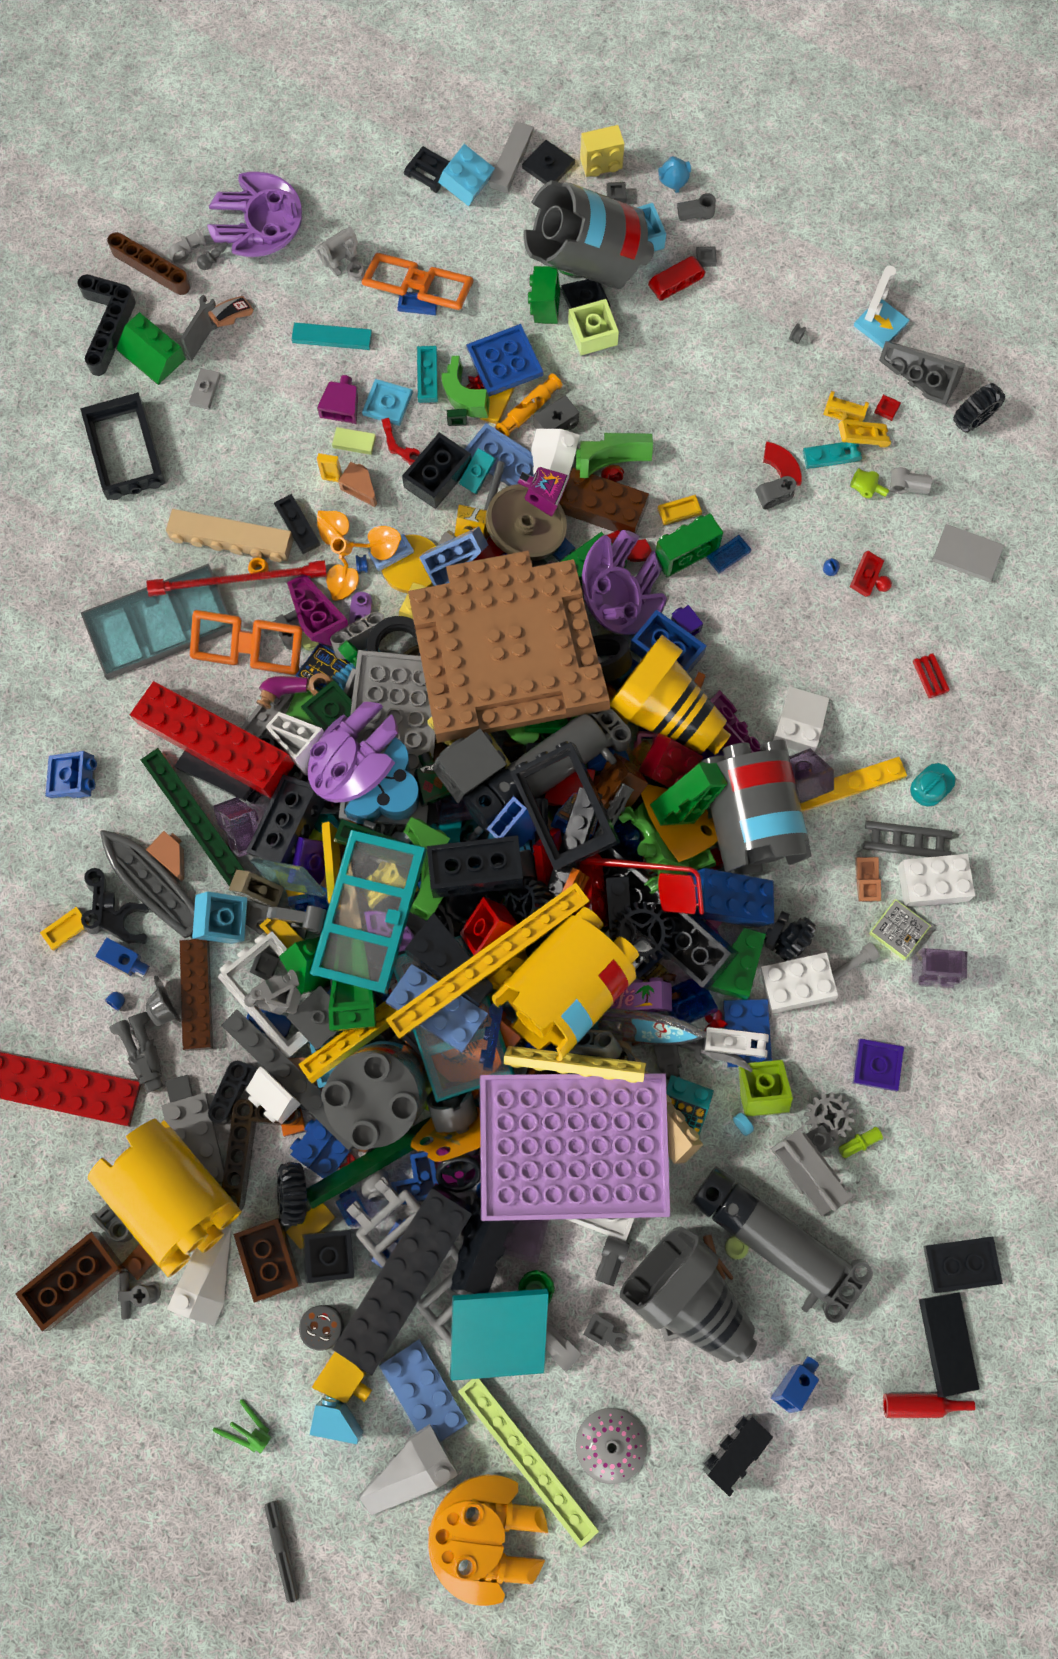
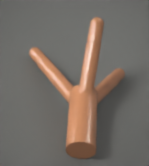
M712 1235L703 1236L704 1243L716 1253ZM719 1258L716 1269L724 1280L726 1278L724 1273L732 1280V1274Z

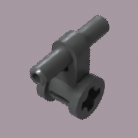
M293 610L284 616L283 614L277 616L276 620L272 622L288 624L298 617L296 611ZM262 629L265 634H268V633H270L271 631H273V630ZM279 631V636L284 646L288 650H292L294 634Z
M121 1271L119 1273L120 1290L118 1291V1301L121 1303L122 1320L131 1318L130 1301L137 1307H143L147 1304L155 1303L160 1298L161 1290L157 1283L148 1282L129 1289V1272Z

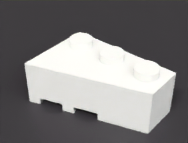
M278 712L266 725V728L278 746L290 756L296 766L307 776L310 750L319 741L324 731L320 727Z

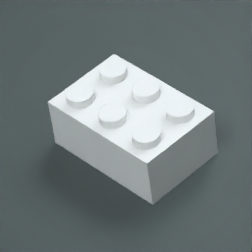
M968 854L906 859L898 865L903 902L906 907L969 902L975 897Z
M827 952L761 967V975L771 1014L833 1001L838 997Z

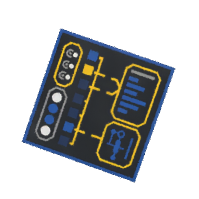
M319 643L298 671L296 677H305L310 680L317 673H323L330 677L336 676L335 674L340 672L350 662L347 659H338L334 651ZM319 684L316 689L322 690L327 684Z

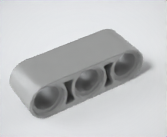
M381 612L370 613L334 633L330 640L335 656L338 659H346L338 650V647L346 640L350 641L358 650L367 648V640L371 630L376 624L385 619L384 615Z

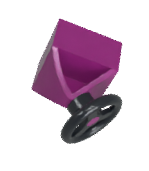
M452 1135L445 1136L444 1138L450 1139ZM444 1146L439 1148L436 1154L439 1156L446 1155L451 1149ZM479 1148L452 1159L435 1162L438 1185L450 1192H464L473 1188L481 1179Z

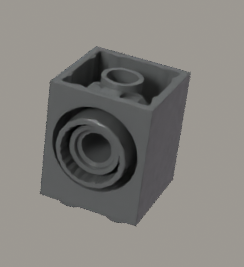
M478 729L467 738H460L440 753L432 768L458 804L463 801L465 795L481 784H484L485 781L507 765L503 753L494 748L489 734L483 733L481 729Z

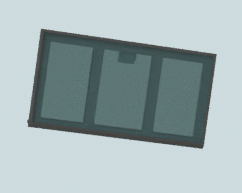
M206 564L164 581L183 582V580L191 581V579L212 578L214 575L210 565ZM216 584L212 586L175 589L166 592V595L149 597L146 587L80 612L104 677L107 680L189 649L193 611L201 610L230 615ZM201 619L199 644L232 632L233 624Z

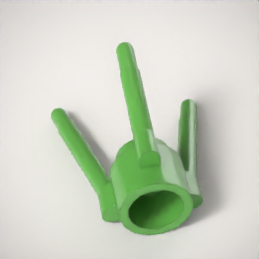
M241 1399L240 1404L260 1430L255 1428L252 1433H249L241 1426L231 1422L230 1426L247 1437V1441L216 1427L213 1428V1432L247 1447L252 1452L257 1451L261 1454L272 1438L268 1435L270 1429L260 1421L249 1405Z

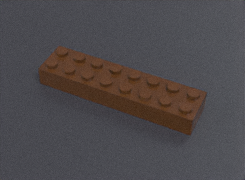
M199 939L179 940L183 1050L213 1049L209 941Z

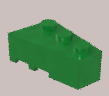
M702 762L653 801L650 806L660 826L694 824L725 788L727 782L717 763Z

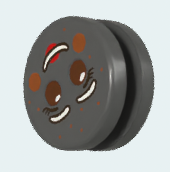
M318 1305L310 1308L304 1313L299 1324V1334L303 1343L317 1351L327 1350L335 1346L344 1331V1321L341 1314L335 1308L328 1305Z

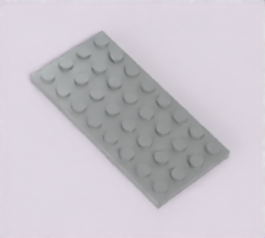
M358 650L351 714L363 702L379 703L383 708L361 730L356 741L359 744L362 741L365 742L392 714L396 719L399 732L395 737L405 745L408 751L409 773L414 777L415 770L422 767L418 756L430 751L432 758L434 757L436 738L435 731L427 723L432 714L421 656ZM390 743L379 754H383ZM419 799L417 810L409 818L391 820L381 815L374 823L406 826L410 818L413 817L421 819L427 824L428 805L422 807ZM350 801L340 803L339 819L350 820L347 818L344 810Z

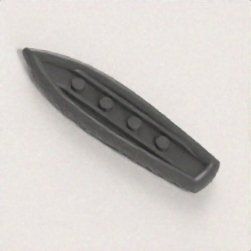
M101 830L100 834L106 857L122 883L142 903L148 906L154 914L183 938L192 936L195 903L171 873L140 844L120 834Z

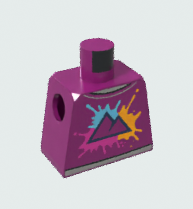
M538 467L534 476L522 472L518 484L528 488L524 497L526 501L552 517L570 476Z

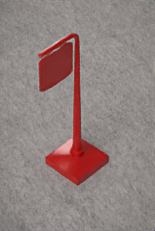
M552 828L550 834L559 851L562 843L561 829ZM540 839L533 845L537 880L542 881L548 886L553 866ZM590 857L580 863L583 865L692 872L696 876L697 885L694 884L691 875L659 874L658 887L661 907L663 911L694 914L696 906H699V913L701 915L704 914L701 877L694 868ZM695 887H697L698 903H697V900H696V889H695Z

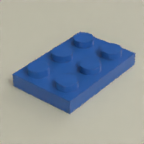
M768 999L724 1000V1021L728 1023L724 1027L725 1029L769 1035V1040L766 1042L767 1058L746 1055L738 1056L746 1061V1063L772 1061ZM751 1040V1048L757 1049V1041ZM727 1062V1068H738L737 1065Z

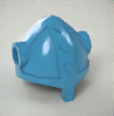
M674 156L670 157L662 167L658 168L661 183L671 189H675V193H678L680 188L688 182L689 172H691L689 161L685 162Z

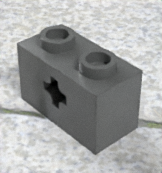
M565 395L533 415V426L535 429L572 430L578 425L580 412Z

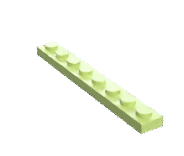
M471 1379L458 1392L570 1536L582 1548L599 1530L480 1379Z

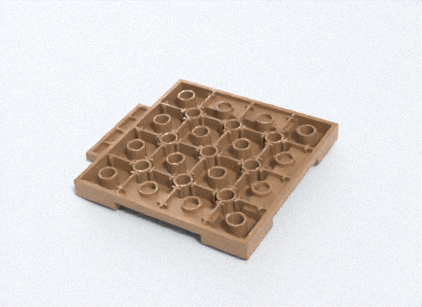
M528 550L446 566L449 583L408 591L437 743L466 738L478 729H481L483 733H492L610 710V700L601 664H599L574 559L532 567Z

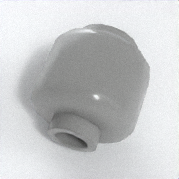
M380 1169L359 1182L361 1194L369 1202H379L386 1199L374 1186L384 1176L389 1181L388 1172L384 1169Z

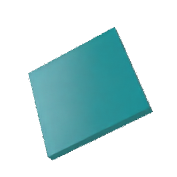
M547 1289L453 1295L450 1357L451 1381L543 1374L548 1312Z

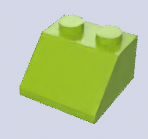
M783 1060L747 1063L753 1069L752 1072L738 1066L740 1098L744 1114L747 1117L790 1112L793 1096Z

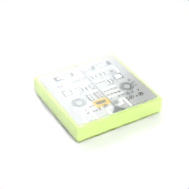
M895 899L869 934L905 960L931 925Z

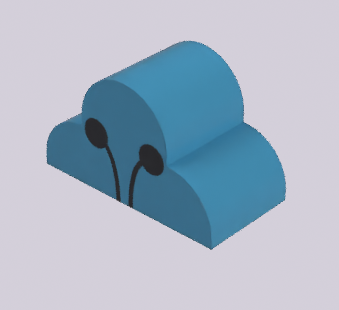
M396 737L383 753L387 754L395 764L387 776L375 788L349 802L344 810L347 818L351 821L364 824L365 820L374 822L381 815L391 820H404L413 815L419 805L418 785L413 775L409 773L408 751L405 745Z

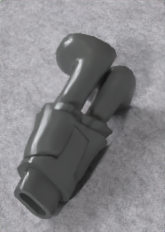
M143 1012L129 1017L128 1020L119 1021L111 1025L109 1029L112 1034L120 1036L129 1056L127 1059L129 1061L128 1065L138 1078L139 1084L144 1085L146 1093L163 1087L160 1079L162 1073H160L161 1067L156 1046H153L154 1039H148L145 1024L150 1020L147 1012ZM130 1025L132 1026L137 1037V1040L139 1042V1049H137L130 1032Z

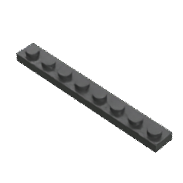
M236 1009L221 1026L350 1151L354 1146L337 1134L327 1119L324 1103L321 1098L322 1091L314 1083H311L306 1075Z

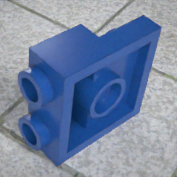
M85 751L50 755L48 759L45 796L48 798L66 796L81 798L91 796V792L95 789L96 785L93 779V770L97 768V761L94 755Z
M311 1119L304 1128L306 1134L303 1138L300 1139L298 1137L291 1145L290 1149L293 1151L290 1155L321 1178H325L338 1170L352 1149L349 1151L317 1119Z

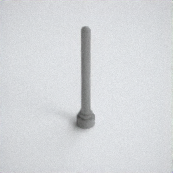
M869 942L862 947L859 955L832 971L834 981L865 961L873 962L879 958L880 955L875 946Z

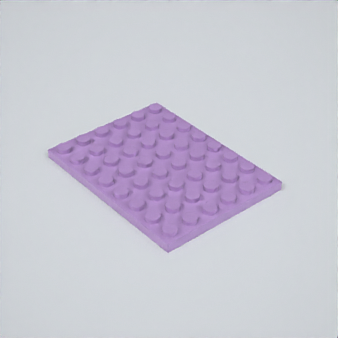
M666 1073L645 1074L644 1081L636 1083L616 1078L608 1080L600 1076L584 1077L580 1074L480 1075L481 1221L670 1217Z

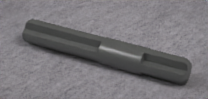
M271 1501L265 1504V1513L287 1603H292L299 1599V1592L278 1504L276 1501Z

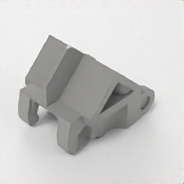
M351 227L341 230L314 248L324 266H328L335 276L341 274V271L338 269V262L346 258L350 262L358 261L355 257L357 255L356 246L358 241Z
M289 970L283 978L281 975L278 977L275 975L263 981L245 996V1005L248 1007L257 1005L261 1010L279 1015L284 1012L295 1014L301 997L296 988L299 985L294 970Z

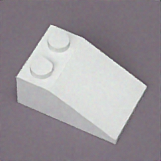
M789 686L773 741L785 740L788 749L812 756L819 742L829 698Z

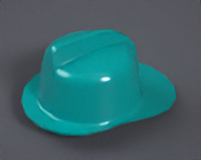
M934 763L929 765L911 783L910 792L912 798L920 805L926 807L938 804L954 788L955 775L945 764Z

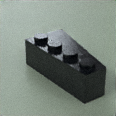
M434 913L405 948L406 955L440 980L470 959L469 955ZM485 977L461 996L480 1007L492 992L493 985Z
M474 1198L471 1205L475 1210L465 1227L462 1247L458 1253L456 1270L452 1276L450 1290L461 1295L489 1293L498 1270L495 1264L504 1255L506 1247L503 1246L508 1232L512 1234L515 1224L512 1223L513 1220L481 1221V1198Z

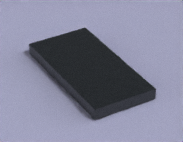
M186 751L182 753L175 764L178 770L246 802L253 788Z
M960 1292L919 1299L938 1397H947L979 1390Z

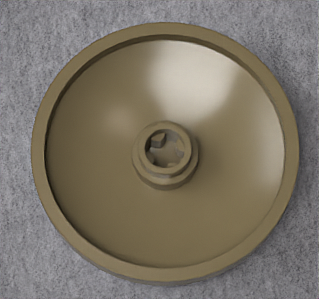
M520 484L505 487L495 494L486 512V527L493 542L506 554L529 550L531 561L542 560L554 554L561 546L567 531V520L561 505L558 504L551 517L525 500L527 487Z

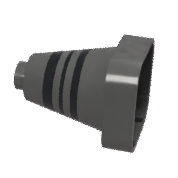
M681 1226L676 1227L658 1242L628 1277L621 1288L620 1298L654 1329L665 1327L723 1362L735 1360L737 1363H742L753 1354L757 1346L756 1340L753 1339L755 1327L716 1269L719 1260L718 1255L697 1235Z

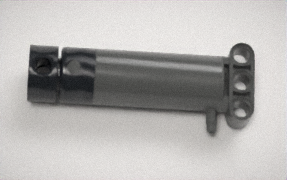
M611 707L610 710L579 715L485 781L484 784H481L465 795L463 798L464 804L476 823L486 833H490L487 827L513 796L525 806L511 775V771L516 769V765L525 761L529 763L536 759V755L545 751L549 753L556 749V745L568 741V743L572 742L577 746L585 765L600 754L611 765H614L617 760L608 748L612 747L618 752L627 750L630 745L631 731ZM610 721L612 724L606 725L602 722ZM622 736L625 740H618L616 737ZM568 756L526 777V780L536 800L572 775L576 770Z
M715 1166L692 1198L690 1204L707 1217H711L713 1214L712 1220L808 1290L810 1294L801 1307L804 1312L807 1313L819 1298L824 1302L823 1311L828 1321L832 1323L841 1322L871 1281L873 1272L870 1265L863 1259H856L850 1264L739 1182L734 1184V1178ZM714 1187L718 1189L719 1193L715 1196H710L706 1191L708 1188ZM859 1266L867 1268V1273L863 1277L855 1275V1270ZM846 1285L854 1288L850 1296H844L841 1293L842 1288ZM831 1305H838L840 1307V1312L837 1315L828 1313V1308Z

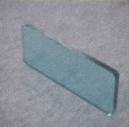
M253 858L250 861L265 879L284 887L286 890L320 897L326 894L307 870L301 866Z

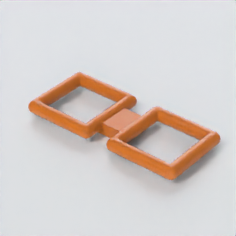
M375 253L362 279V284L402 296L406 294L408 288L419 290L417 298L421 301L460 310L474 280L471 276L436 267H431L428 272L418 270L416 262L382 253ZM379 262L409 269L400 287L372 280ZM435 276L464 283L456 301L427 294Z
M201 610L193 611L190 657L192 659L237 665L240 652L251 654L250 667L253 669L290 675L298 673L302 641V628L300 626L255 620L253 622V632L241 630V618L238 616ZM201 619L233 624L230 656L198 651ZM261 629L294 634L291 666L259 661Z

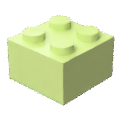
M606 299L569 309L568 324L580 356L618 345L619 331Z

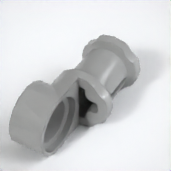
M196 229L195 233L186 237L182 236L181 241L169 248V255L175 263L182 262L181 260L184 261L188 258L193 249L201 245L205 246L206 242L200 230Z

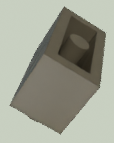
M236 870L229 890L261 905L277 907L284 887L250 871Z

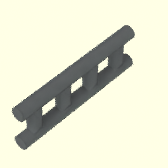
M867 820L865 822V829L872 830L871 842L864 841L863 849L923 857L951 855V851H944L945 839L952 838V831ZM880 831L893 832V843H880ZM902 833L915 835L914 847L901 845ZM923 836L936 837L935 849L923 848Z

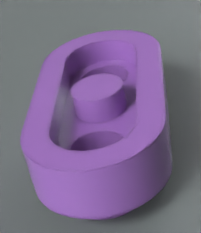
M358 592L352 597L349 624L372 612V599L368 593ZM360 599L365 600L364 603H358Z

